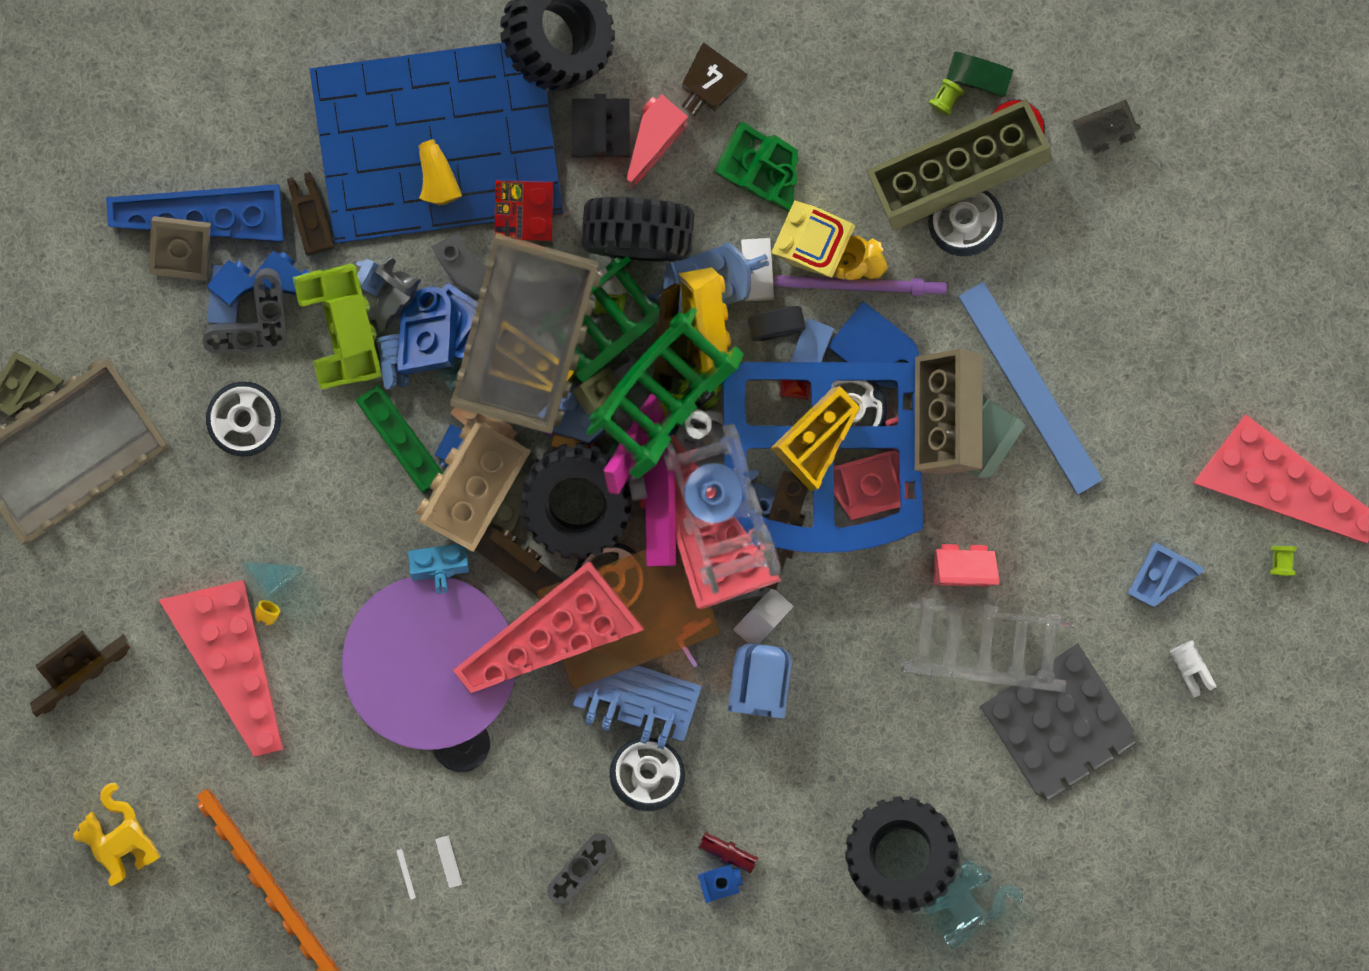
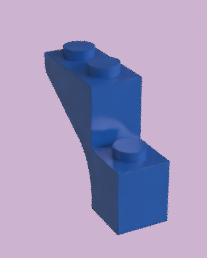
M272 251L252 277L248 275L251 270L238 260L234 264L228 259L207 285V289L231 307L238 298L254 290L255 275L261 269L270 268L277 271L281 278L282 292L296 295L292 277L310 272L304 269L301 273L293 266L295 261L283 251L280 254ZM265 278L263 283L266 285V290L270 291L272 283L269 282V279Z

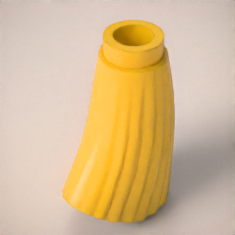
M432 139L418 145L423 171V186L419 198L438 206L446 205L461 198L462 194L450 165L438 144L435 143V140Z

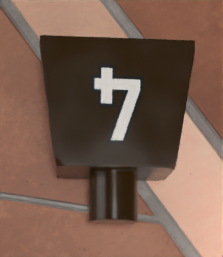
M703 42L682 83V88L689 92L690 95L681 107L694 117L704 104L715 111L746 82L748 74Z

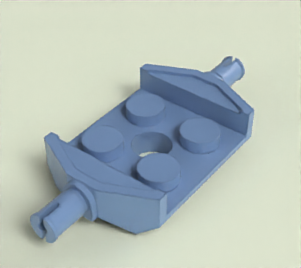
M727 242L717 248L688 257V259L667 263L663 288L666 289L674 283L679 284L678 273L712 267L719 275L723 276L725 292L722 293V302L729 305L749 298L751 274L754 273V270L769 266V261H764L768 259L766 254L753 259H746L732 243ZM661 291L647 295V297L652 300V303L656 302L658 304ZM681 293L679 298L678 313L682 312Z

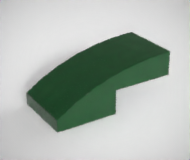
M954 52L946 79L965 87L977 88L999 97H1006L1014 69L972 55Z

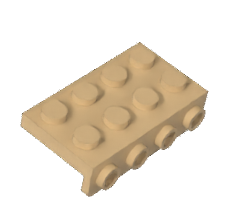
M474 419L472 424L469 422L465 424L459 435L463 439L458 449L454 447L451 449L445 460L448 467L443 475L440 473L436 475L430 486L434 490L429 500L424 498L416 510V514L420 515L417 519L419 523L428 526L472 552L476 549L531 450Z

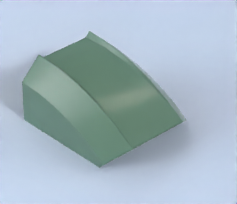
M985 397L982 399V469L968 471L977 478L991 477L1026 426L1017 417Z

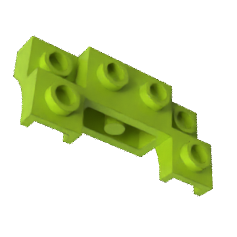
M349 263L325 271L316 270L292 277L299 306L304 307L322 302L334 354L313 360L319 388L324 390L338 385L368 381L381 377L382 374L373 341L376 339V332L372 323H369L367 312L370 311L366 296L362 294L356 265Z

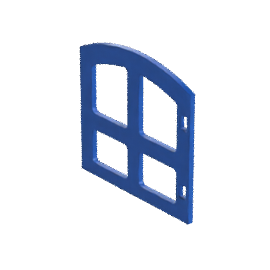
M740 362L737 370L723 381L724 466L733 470L741 482L742 500L734 515L754 542L796 552L841 553L875 548L898 541L923 529L922 472L915 471V363ZM747 381H808L811 385L812 408L832 389L834 381L895 382L897 384L898 424L896 426H851L838 449L897 450L899 453L900 511L876 521L842 528L837 527L834 520V467L832 462L822 479L819 489L813 490L812 527L806 528L789 525L750 513L747 510L746 451L748 449H771L793 426H749L746 423L745 383ZM912 393L913 411L903 410V394ZM914 482L915 500L905 499V483Z

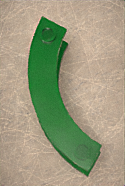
M694 307L685 314L682 312L678 313L670 322L671 327L634 364L609 395L602 407H598L589 417L591 424L586 434L591 436L601 427L633 455L632 459L634 462L629 472L636 479L640 478L657 464L663 451L671 441V438L668 436L669 432L675 424L682 426L698 407L694 402L705 390L711 393L735 372L744 355L736 346L728 353L725 351L720 352L691 325L697 313ZM682 333L713 360V366L704 375L702 373L697 374L668 347ZM659 355L690 382L689 386L691 388L681 399H675L645 371ZM637 380L667 407L666 411L669 413L660 424L652 422L625 397ZM617 407H620L647 432L646 436L649 439L645 445L639 446L610 419Z

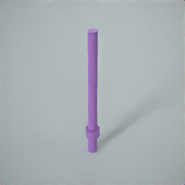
M773 275L774 287L911 293V296H923V293L946 294L947 283L924 282V279L912 278V281L855 279L850 281L829 277Z

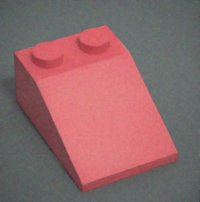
M662 94L657 99L652 97L642 109L644 112L627 175V187L631 190L688 126V116Z
M941 544V549L934 550L933 585L977 587L999 585L995 551H988V546L970 545V550H959V545Z

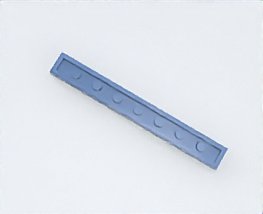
M982 282L958 297L1075 493L1078 495L1102 481L1103 479L985 283Z

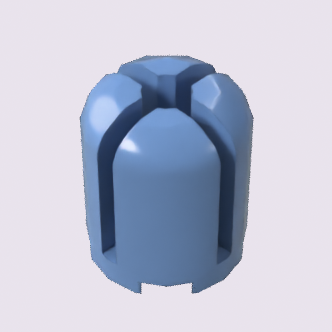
M746 643L738 647L734 657L728 711L785 719L792 665L791 654L782 647Z

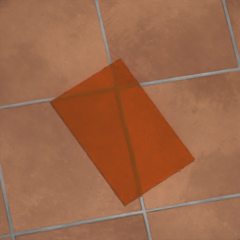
M677 541L675 566H647L645 549L596 568L643 626L644 630L563 659L573 688L576 689L721 634L711 606L701 610L696 606ZM564 581L536 591L539 600Z

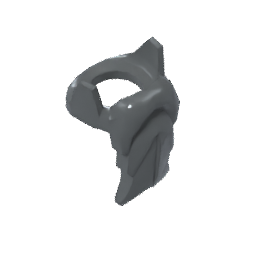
M389 257L375 270L378 275L386 280V283L383 287L384 291L376 300L377 304L367 312L368 320L376 322L377 328L381 332H385L392 319L400 314L404 306L407 307L413 301L418 285L422 281L418 277L414 279L402 271L392 272L396 260L392 257Z

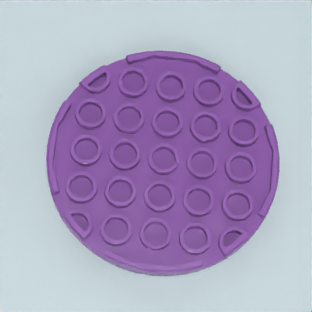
M411 577L388 585L363 605L351 623L345 638L342 655V673L352 705L361 718L374 731L402 746L425 750L443 749L462 744L474 738L489 727L499 716L514 686L515 677L470 693L453 670L509 625L501 611L485 594L465 582L450 577L446 578L448 591L443 594L442 584L441 594L435 592V580L431 579L412 581Z

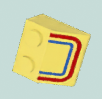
M794 200L771 253L792 266L832 278L856 225L815 206Z

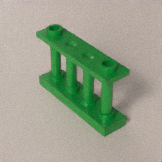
M628 256L622 261L617 257L605 267L608 272L600 278L598 288L592 286L590 296L593 294L621 327L620 332L623 335L615 342L611 338L608 340L592 319L584 314L582 325L587 327L586 332L599 346L598 351L600 354L591 360L589 357L586 358L575 347L574 353L579 354V359L576 366L578 372L575 374L574 379L579 385L592 378L657 324L659 319L660 307L658 304L651 302L624 269L631 262ZM614 276L644 310L642 314L645 317L637 324L634 320L630 321L602 288ZM575 304L564 307L555 316L550 312L538 322L541 327L536 332L539 337L549 331L563 348L567 335L557 323L570 312L573 314Z

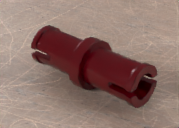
M708 832L704 833L701 839L702 842L698 845V849H702L720 858V862L724 864L728 862L747 871L749 874L753 871L754 863L758 860L757 856L735 847L736 843L732 841L727 843Z

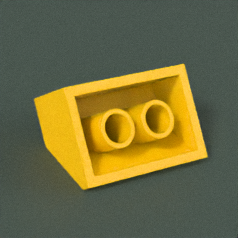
M712 267L678 273L683 314L694 307L697 310L692 321L695 324V329L720 352L725 351L728 353L727 348L731 347V339L728 330H725L724 320H728V310L726 304L722 302V293L725 292L723 276L719 275ZM693 343L692 361L702 372H707L713 366V360Z

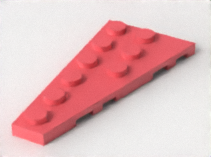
M674 434L669 436L671 441L666 448H674L676 541L697 608L701 610L782 581L734 514L722 522L710 523L698 519L689 511L684 498L685 484L691 473L699 468V466L677 436ZM709 487L706 491L708 498H712L715 495L713 487Z

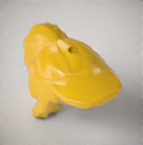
M851 235L833 276L850 281L860 279L862 276L868 279L880 278L888 269L887 260L881 253L884 250L881 247V242L875 239L866 241L860 236Z

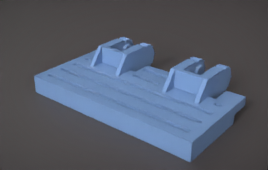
M591 650L573 706L585 709L588 698L592 699L585 720V724L591 726L596 716L595 712L599 701L610 704L607 715L602 722V730L605 731L609 730L616 707L620 708L617 720L640 727L643 717H648L640 740L641 743L645 744L649 741L654 719L665 722L662 734H660L657 742V748L664 750L671 725L676 726L672 738L684 742L702 686Z

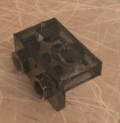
M1127 100L1072 121L1084 154L1091 151L1093 155L1103 153L1110 149L1109 144L1119 141L1120 145L1136 139L1135 134L1141 130L1140 124L1135 122Z

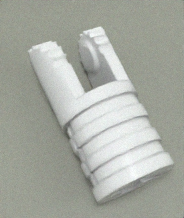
M698 409L694 410L684 422L685 429L689 435L696 439H701L707 435L712 425L708 414ZM697 419L706 425L704 428L699 427L696 429L693 428L690 420Z
M1191 640L1172 649L1170 654L1174 657V661L1177 663V667L1181 671L1193 698L1200 695V689L1192 674L1199 672L1205 686L1209 690L1216 688V684L1205 662L1202 661L1194 641Z

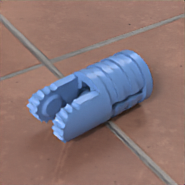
M400 334L375 339L386 389H392L396 384L400 387H408L410 383L408 374L402 375L397 371Z

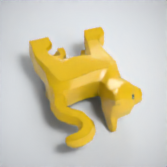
M109 783L104 786L100 793V801L102 806L110 812L122 813L123 822L105 835L95 813L90 812L73 833V837L77 842H83L90 846L95 859L111 874L108 880L111 887L127 877L120 857L131 852L136 858L134 864L138 870L161 857L153 841L143 833L142 826L136 818L134 809L126 802L114 801L112 799V794L119 788L116 783Z

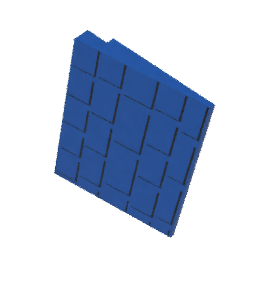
M505 43L309 68L335 244L495 222L496 181L553 182V214L563 213L547 89L538 88L535 86V81L529 83L522 78L524 74L521 71H515L511 66L514 64L510 57L507 58L504 49H506ZM432 139L435 140V143L438 144L446 157L462 194L461 198L440 206L419 198L423 186V171L418 145Z

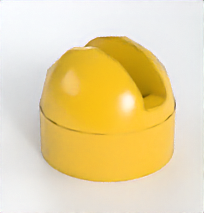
M262 600L258 603L255 610V618L258 623L263 621L265 626L271 625L277 620L280 608L271 601Z

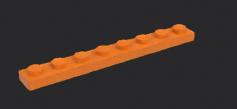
M210 788L198 794L197 798L200 800L197 803L198 808L206 818L211 816L217 825L214 827V830L223 841L228 840L234 848L231 853L240 865L245 863L251 873L248 874V877L257 889L262 887L268 896L265 898V901L274 913L279 911L285 920L282 922V925L290 936L296 935L302 943L299 948L308 960L313 958L319 967L316 971H340Z

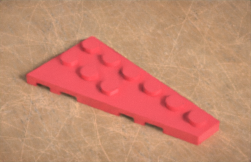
M1246 414L1192 483L1363 543H1368L1369 508Z
M589 561L453 671L470 693L643 631L644 628L591 561Z
M245 580L160 599L159 602L253 756L283 750Z

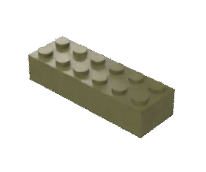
M1026 99L869 168L867 172L890 226L895 231L1053 160L1047 140Z

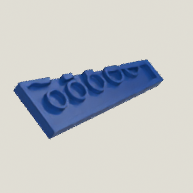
M279 184L106 197L107 219L110 228L151 231V220L153 216L211 223L210 236L284 242L281 188Z

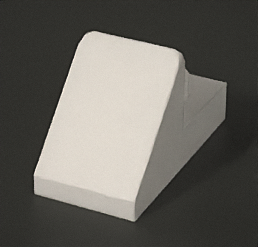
M770 589L733 630L747 643L760 644L794 606L779 592Z

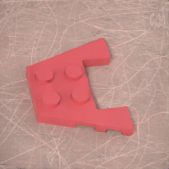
M898 417L886 420L885 425L896 426L898 424ZM892 449L891 451L837 466L833 462L834 497L851 521L900 507L899 453L897 450ZM905 483V499H908V483Z

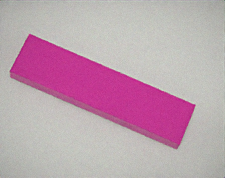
M650 394L640 411L655 424H660L664 418L662 402L653 394ZM635 421L626 433L639 446L645 445L649 439L646 436L647 432ZM621 444L604 470L609 493L619 494L631 474L629 470L634 462L632 459L633 455Z
M665 448L657 464L645 473L647 498H645L647 566L676 565L674 448Z

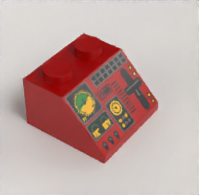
M496 181L495 235L499 233L518 240L552 241L553 182Z

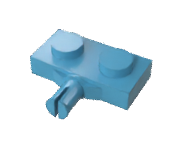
M460 544L408 551L411 580H435V592L437 594H441V584L443 594L448 591L446 578L455 574L469 573L467 548Z

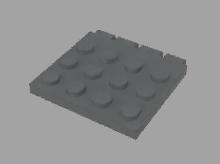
M1078 643L980 705L1035 793L1039 794L1042 792L1048 801L1065 790L1060 782L1062 778L1066 780L1069 786H1072L1088 776L1089 772L1084 766L1087 762L1095 771L1114 759L1109 751L1110 747L1113 746L1117 754L1120 755L1136 745L1131 737V734L1135 732Z

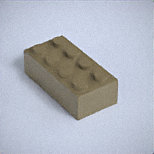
M955 349L915 357V471L939 476L982 469L983 354L964 349Z

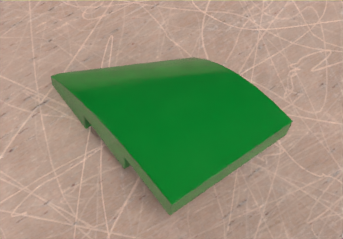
M738 122L713 173L744 191L789 212L794 202V186L797 185L795 168L798 164V149L776 135L765 136L746 123ZM755 138L762 141L757 151L754 144Z

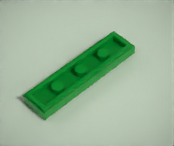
M378 383L355 401L424 494L431 489L430 486L438 473L443 475L444 473Z

